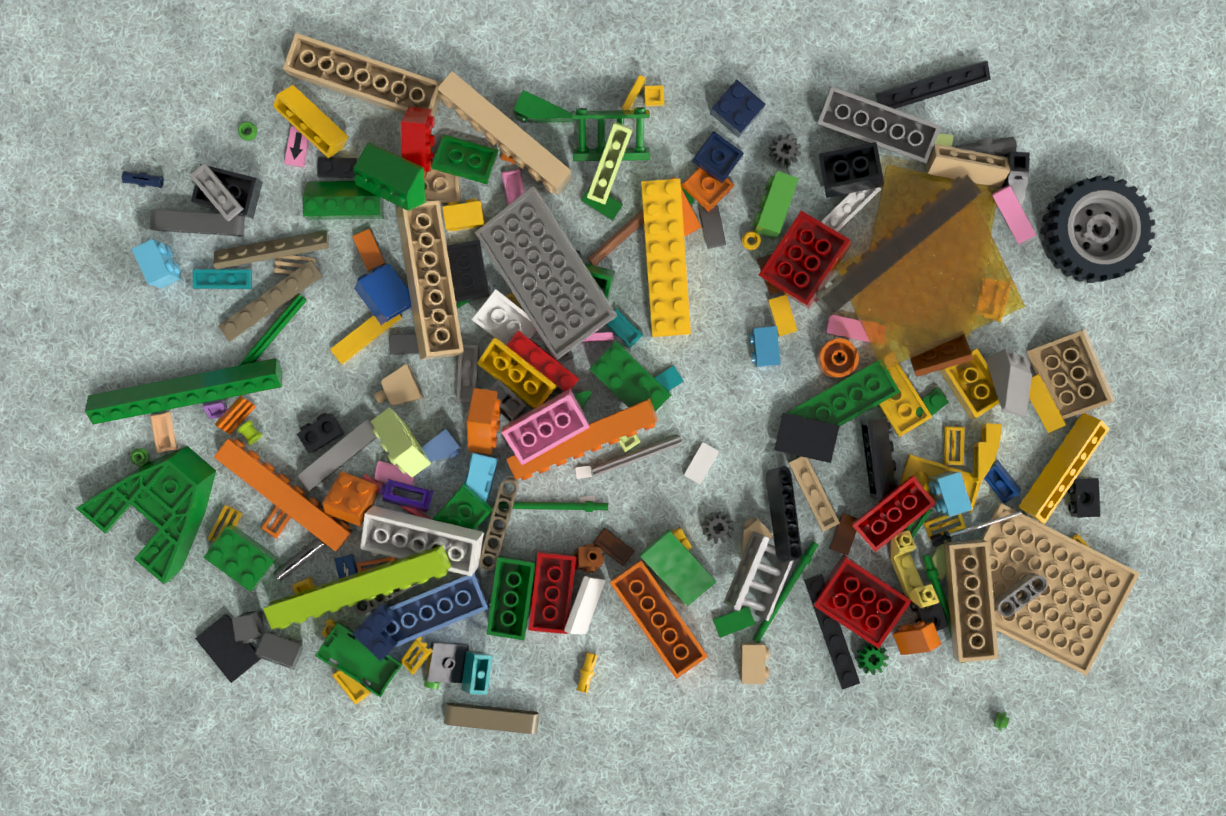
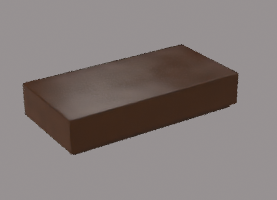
M841 513L840 524L836 527L829 549L845 555L849 554L857 532L851 524L858 518Z
M605 527L593 542L622 566L635 552Z

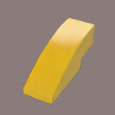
M986 423L981 426V442L973 445V483H978L984 479L995 460L1001 439L1002 424Z

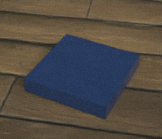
M713 131L691 162L723 184L744 153Z

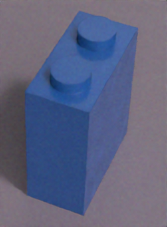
M389 263L385 266H377L373 269V273L369 275L363 274L360 276L354 287L381 325L412 307L408 288Z

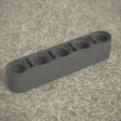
M151 210L150 230L244 236V216L236 215L230 221H227L222 214Z

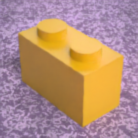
M477 199L466 200V203L462 204L449 202L447 206H443L445 227L448 232L478 228L485 225L483 206L481 201H477Z

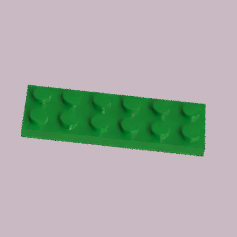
M879 359L786 413L842 426L900 393L883 361Z

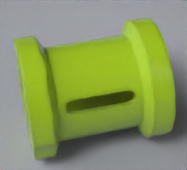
M251 420L244 423L237 430L238 433H242L248 440L249 446L256 443L263 436L252 425L253 422Z

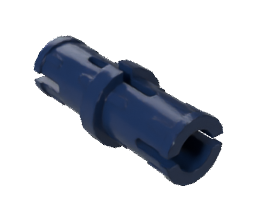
M123 171L121 177L122 183L137 184L140 187L162 188L164 185L163 176L148 175L146 172L133 173Z

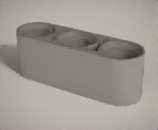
M1036 573L1027 574L994 600V610L1005 617L1013 615L1046 589V579ZM1038 578V585L1032 587V581ZM1022 590L1023 596L1020 599H1017V592ZM1007 602V609L1001 611V604Z

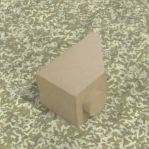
M750 518L743 524L745 528L742 530L741 558L753 531L770 539L773 537L772 533L758 518L754 520Z

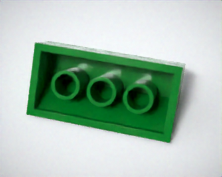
M370 142L367 143L354 166L355 184L407 211L426 203L424 168Z
M355 181L307 182L303 194V217L307 220L384 219V199L357 186Z
M508 556L497 557L486 635L525 641L535 562Z

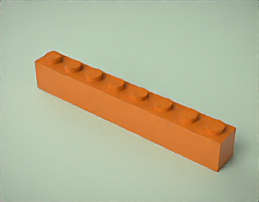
M649 398L589 423V428L523 465L515 454L506 460L514 479L521 478L524 481L531 478L532 473L536 471L541 474L550 470L549 466L556 464L558 467L567 463L566 459L573 457L575 460L584 456L585 451L591 450V452H595L601 449L602 444L607 442L609 445L620 441L619 438L624 435L629 438L638 434L637 430L639 429L649 430L655 427V423L659 419Z
M237 438L235 440H226L215 454L214 458L334 551L340 550L353 533L350 530L351 526L344 520L340 522L334 516L325 513V510L319 506L321 503L316 498L306 496L304 494L306 491L298 485L293 486L289 482L290 478L282 473L279 475L274 471L275 467L272 464L262 462L259 459V454L253 450L248 451L245 449V444Z

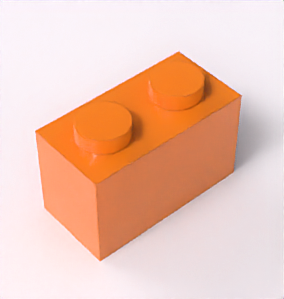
M920 621L911 626L910 623L899 626V630L893 633L901 655L931 652L941 645L933 622L925 623Z

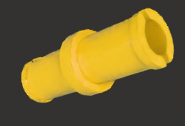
M586 652L583 667L579 671L581 675L576 688L577 691L588 693L591 678L595 674L593 670L598 657L597 654Z

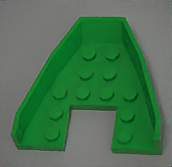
M186 446L139 467L99 491L76 509L103 533H108L131 505L159 530L134 559L162 584L171 582L184 566L206 513L216 470L189 446Z

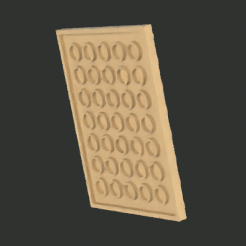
M999 503L991 520L1018 511ZM1024 514L988 525L981 539L989 542L994 600L1029 573H1036L1047 581L1046 589L1013 615L1005 617L995 611L996 630L1087 676L1140 573ZM1038 578L1032 581V587L1038 585ZM1022 590L1016 594V598L1020 599L1023 596ZM1007 602L1001 604V611L1007 609Z

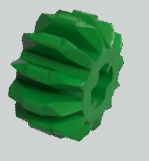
M868 643V647L862 644L861 646L864 650L858 649L856 651L861 655L855 657V660L860 662L858 667L860 669L864 668L863 672L866 674L870 671L872 675H875L876 669L882 673L881 666H888L884 662V660L889 659L888 655H884L887 650L885 648L878 649L871 643ZM872 654L876 657V659H873L874 662L868 660L869 657L871 658L870 655Z

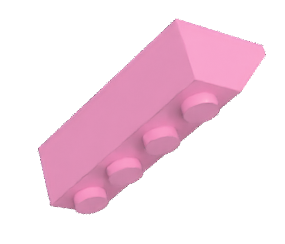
M568 389L504 425L502 434L523 465L589 428V424L580 404L571 389Z

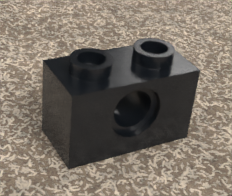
M1076 478L1067 491L1070 494L1068 511L1071 513V517H1101L1099 478ZM1082 493H1084L1086 496L1084 502L1080 501V495Z

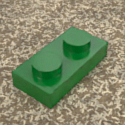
M938 387L921 399L932 416L949 403ZM919 407L916 410V415L921 418L923 409Z

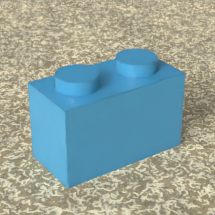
M777 326L752 329V333H749L750 345L754 347V352H751L752 364H755L756 368L780 365Z

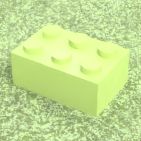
M390 407L371 420L374 426V434L379 439L381 438V446L386 452L390 453L388 455L389 460L394 465L397 464L402 473L407 472L411 477H414L431 464L409 426Z

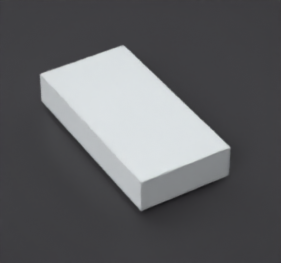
M702 442L684 476L701 485L719 451Z

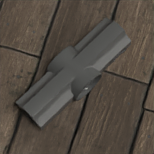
M1014 137L995 140L993 138H986L975 143L957 145L955 148L1005 156L1009 152H1016L1017 144Z

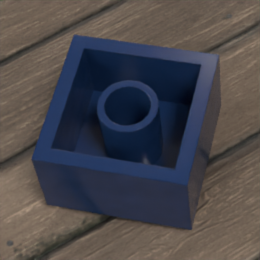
M736 79L712 107L710 114L739 138L763 111L766 104Z

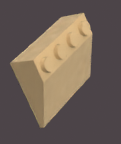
M1086 328L1026 351L1035 374L1041 375L1064 419L1114 401L1115 398Z

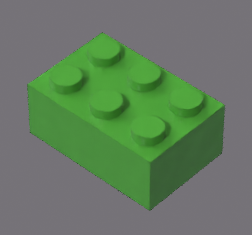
M776 171L774 176H770L765 190L768 192L767 194L764 193L758 207L761 208V212H757L752 226H755V232L776 239L780 234L799 178Z

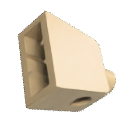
M408 364L403 365L382 379L383 389L374 393L378 403L389 400L391 406L424 398Z

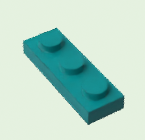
M193 269V289L252 290V270Z

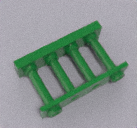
M635 107L634 110L588 111L587 108H577L576 111H572V119H578L579 147L573 149V161H600L605 147V119H617V123L624 125V119L636 118V146L634 148L626 147L621 161L650 160V150L644 146V118H650L649 110H646L645 107ZM586 119H597L598 146L596 149H588L586 146Z

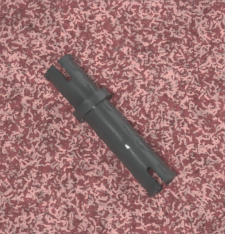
M317 538L308 546H303L299 553L275 570L274 575L278 580L282 581L307 560H312L314 555L327 545ZM314 548V550H312L306 556L302 557L305 553ZM298 560L297 563H295L292 567L287 569V567H289L292 563Z

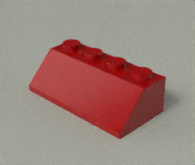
M912 475L851 525L873 551L876 552L933 507L936 502Z

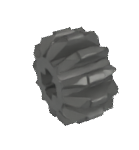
M780 134L778 140L774 138L772 140L773 145H769L768 149L772 151L769 153V157H775L772 161L774 164L779 160V167H782L784 162L787 167H790L791 161L796 163V157L801 155V152L798 151L801 145L794 144L797 140L796 138H793L792 141L789 140L790 134H787L785 139ZM783 147H785V150H789L787 154L781 152Z
M719 511L716 518L714 512H711L713 519L710 520L707 516L704 518L709 523L702 524V527L708 528L702 533L703 535L710 533L707 537L708 541L714 537V544H717L718 538H720L722 543H725L724 536L731 539V535L727 532H734V528L728 526L734 522L732 520L726 522L729 518L728 514L722 518V512ZM721 523L720 525L723 526V529L716 533L713 526Z

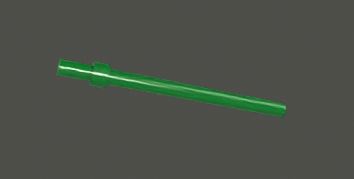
M500 501L499 505L502 509H509V504L506 501ZM585 501V503L515 502L513 509L585 510V512H593V510L608 511V503H593V501Z
M812 541L806 552L802 553L799 559L800 562L778 597L769 621L763 620L752 639L756 642H760L804 568L812 561L811 557L819 544Z
M925 554L922 556L927 569L925 572L938 594L951 635L950 611L938 579L939 573L933 565L930 554Z

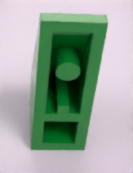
M525 90L522 91L513 109L514 115H516L515 118L523 123H526V121L530 123H567L575 121V119H572V113Z

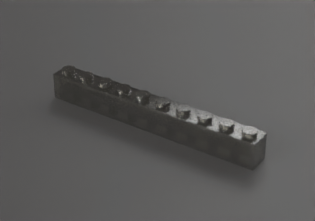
M965 175L963 178L958 176L950 183L952 186L947 191L945 188L935 195L937 199L931 203L930 200L921 207L922 211L918 215L915 213L910 215L905 220L907 224L903 227L898 225L890 232L892 234L891 237L888 239L882 238L875 244L877 246L875 250L871 252L869 249L860 256L862 260L858 264L855 261L846 268L847 273L843 276L838 274L831 280V286L828 288L823 286L815 293L817 297L814 301L828 318L979 196L982 191L968 175Z

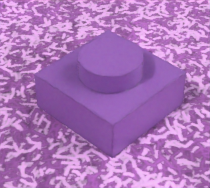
M223 399L203 403V408L209 419L221 417L228 409Z

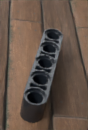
M782 466L767 471L766 484L776 557L778 561L785 563L799 560L802 556L792 474L788 467Z

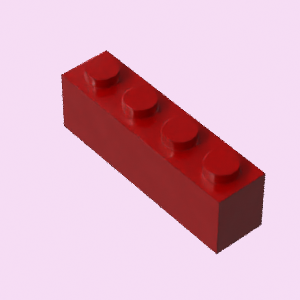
M519 329L506 343L508 348L565 392L568 389H572L579 380L577 375L558 360H555L553 356Z

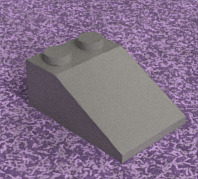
M1003 349L986 359L1002 411L1025 418L1027 417L1032 378L1031 364L1027 357L1008 349Z

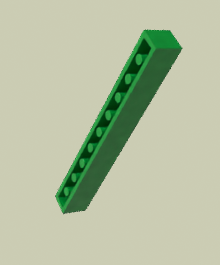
M277 358L88 395L85 413L94 425L281 388L283 372Z

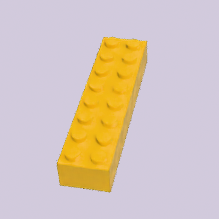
M680 179L641 181L651 336L691 334Z

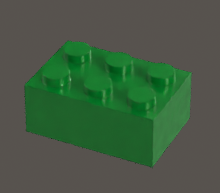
M232 524L225 527L203 557L250 592L257 587L278 559L277 556Z

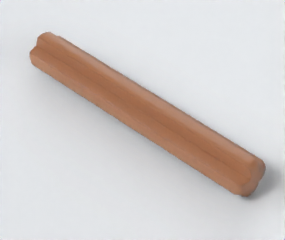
M643 210L636 214L587 258L591 265L596 266L643 224Z

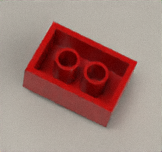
M408 107L401 120V157L423 167L425 179L427 173L431 171V164L435 158V154L432 153V146H434L435 135H432L435 117L432 116V109Z

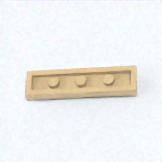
M800 456L788 462L821 531L824 532L840 524L809 459Z

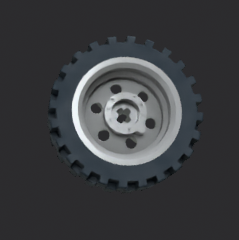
M1114 176L1086 178L1058 193L1054 197L1056 200L1047 206L1049 213L1043 215L1042 221L1046 222V225L1041 228V234H1045L1046 239L1041 241L1042 246L1048 247L1047 258L1053 257L1056 262L1053 266L1056 269L1063 268L1065 270L1063 275L1066 277L1075 276L1074 280L1079 282L1084 280L1087 283L1104 282L1132 272L1137 268L1136 264L1142 263L1146 259L1143 254L1150 252L1152 245L1148 244L1149 240L1155 238V233L1151 232V226L1155 225V219L1150 220L1149 213L1153 211L1151 206L1146 207L1144 201L1147 200L1144 195L1138 196L1136 193L1137 187L1134 185L1131 187L1126 186V180L1114 181ZM1106 211L1110 213V217L1105 215ZM1074 226H1075L1076 228H1078L1079 230H1081V231H1080V232H1076V231L1074 230ZM1116 229L1118 230L1117 236L1114 235ZM1102 246L1107 248V250L1103 251Z

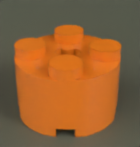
M836 338L824 343L817 353L819 370L831 378L849 375L856 369L859 362V354L854 345L849 340ZM839 354L838 357L841 358V361L836 363L834 356Z

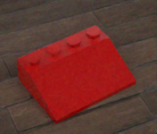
M801 210L758 276L809 309L851 247V240Z
M843 554L832 570L813 606L879 649L911 603V600L904 593Z

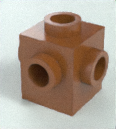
M585 544L584 547H578L574 550V555L576 556L575 569L584 570L585 573H594L602 567L604 554L601 553V547H595L594 544Z

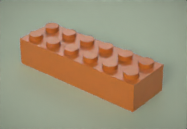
M639 559L610 580L611 586L676 679L708 657L642 559Z

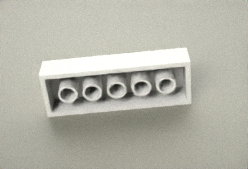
M372 506L364 516L360 549L401 559L443 545L451 564L448 571L472 576L479 566L484 532Z

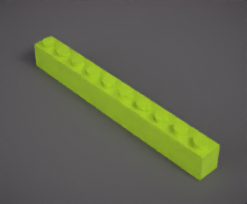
M443 545L271 601L263 610L271 629L278 627L284 629L293 622L299 624L311 616L318 618L324 615V612L330 611L333 613L340 610L342 606L348 605V607H351L363 599L370 601L376 598V595L382 594L385 596L397 588L404 590L415 582L422 584L431 577H443L447 574L446 572L451 567Z

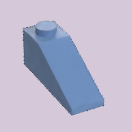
M445 429L421 448L429 461H435L448 457L450 459L454 458L460 453L459 449L462 446L450 430Z

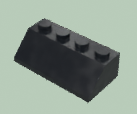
M887 418L860 421L870 497L876 499L886 497L899 486L898 480L894 477L896 462L892 460L891 452H894L893 442L889 439L891 424L887 422Z

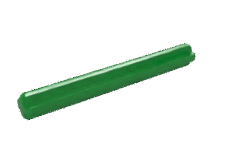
M297 294L238 363V366L254 363L306 303L305 297Z

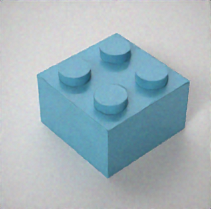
M152 239L132 248L134 256L149 285L163 288L182 279L179 274L181 269L176 262L174 263L171 257L173 252L169 245Z
M947 471L929 477L928 488L930 493L934 494L936 500L934 507L937 512L951 517L972 510L960 472Z

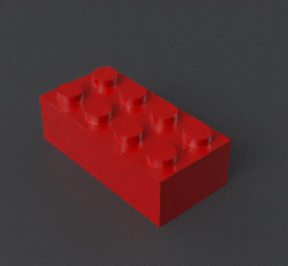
M536 550V566L527 629L528 631L567 634L564 629L570 615L576 556L574 554Z

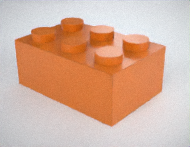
M477 388L473 390L467 419L468 452L491 455L492 449L497 447V431H500L501 410H499L501 399H497V391Z

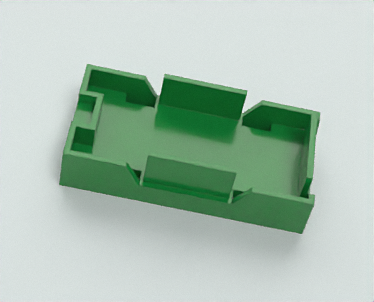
M337 621L315 656L331 667L337 668L381 698L386 687L403 664L389 653L386 655L387 660L384 658L379 661L357 638L354 639L347 635V633L352 634L353 630ZM330 658L334 659L339 663L335 664L334 662L330 661ZM363 678H364L365 680H367L368 682H370L371 684L368 685L367 683L363 682V681H362Z

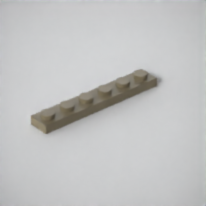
M327 230L316 231L309 234L214 251L213 265L215 269L328 249L329 235Z
M310 260L218 325V327L229 342L233 341L297 294L323 277L322 273L315 263Z

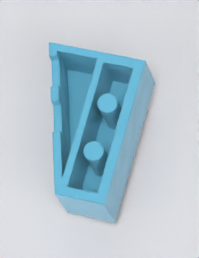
M473 453L469 460V473L466 474L464 483L488 504L499 458L481 453Z

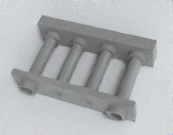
M753 531L723 603L740 611L742 605L756 609L755 614L769 621L793 561L782 563L777 560L775 567L760 562L764 551L776 555L775 546L768 544L770 538ZM757 569L771 574L767 585L753 580ZM749 587L764 592L760 603L746 598Z

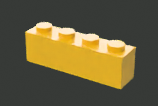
M294 85L276 95L273 108L327 158L332 157L345 147L349 136Z

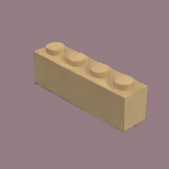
M934 144L926 163L927 173L930 175L1000 188L1010 172L1008 158L938 144Z

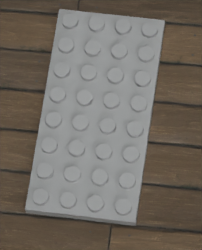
M535 187L528 189L475 232L555 360L564 356L618 316Z

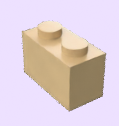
M741 642L740 681L742 684H765V678H769V668L765 667L766 659H769V648L766 647L764 642Z

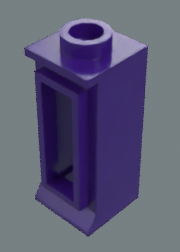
M388 478L387 484H382L380 494L383 495L382 501L427 513L433 490L423 489ZM395 487L423 495L422 501L391 494L392 489Z

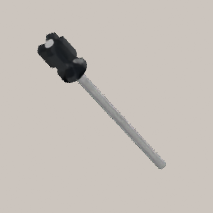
M1018 511L951 534L945 531L943 536L939 533L931 536L930 539L932 545L936 547L944 544V540L951 542V537L1021 515L1022 513Z

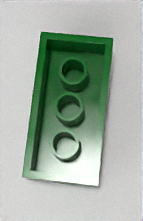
M618 341L589 368L627 407L650 398L656 412L672 395Z

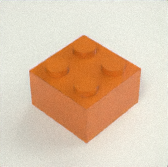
M341 471L323 501L325 513L361 527L365 513L371 508L378 496L376 484Z

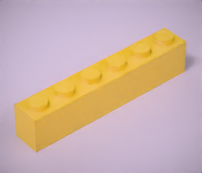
M1083 412L1079 419L1076 420L1071 431L1065 436L1064 441L1055 451L1047 466L1044 467L1038 479L1033 483L1027 495L1022 499L1018 508L1031 518L1045 524L1109 431V427L1102 420Z

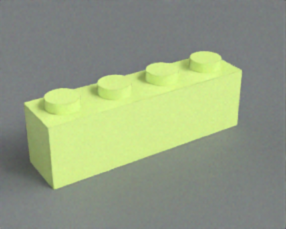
M613 122L587 198L606 204L632 133L631 127Z

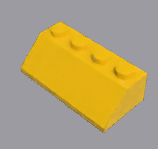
M496 337L493 338L477 362L481 368L495 379H499L533 409L545 403L556 389V385Z

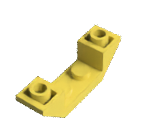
M910 531L900 532L891 539V562L905 596L920 608L938 604L939 600L932 584L923 585L910 553L916 549V545Z

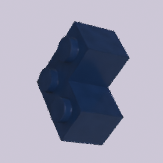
M383 602L352 633L379 661L384 659L398 644L384 630L397 615Z

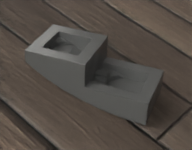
M718 205L714 206L709 212L705 208L699 209L707 249L725 246L726 240Z

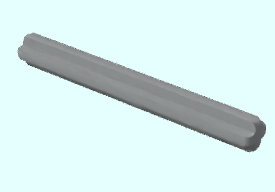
M676 435L593 466V475H602L682 445L681 437Z

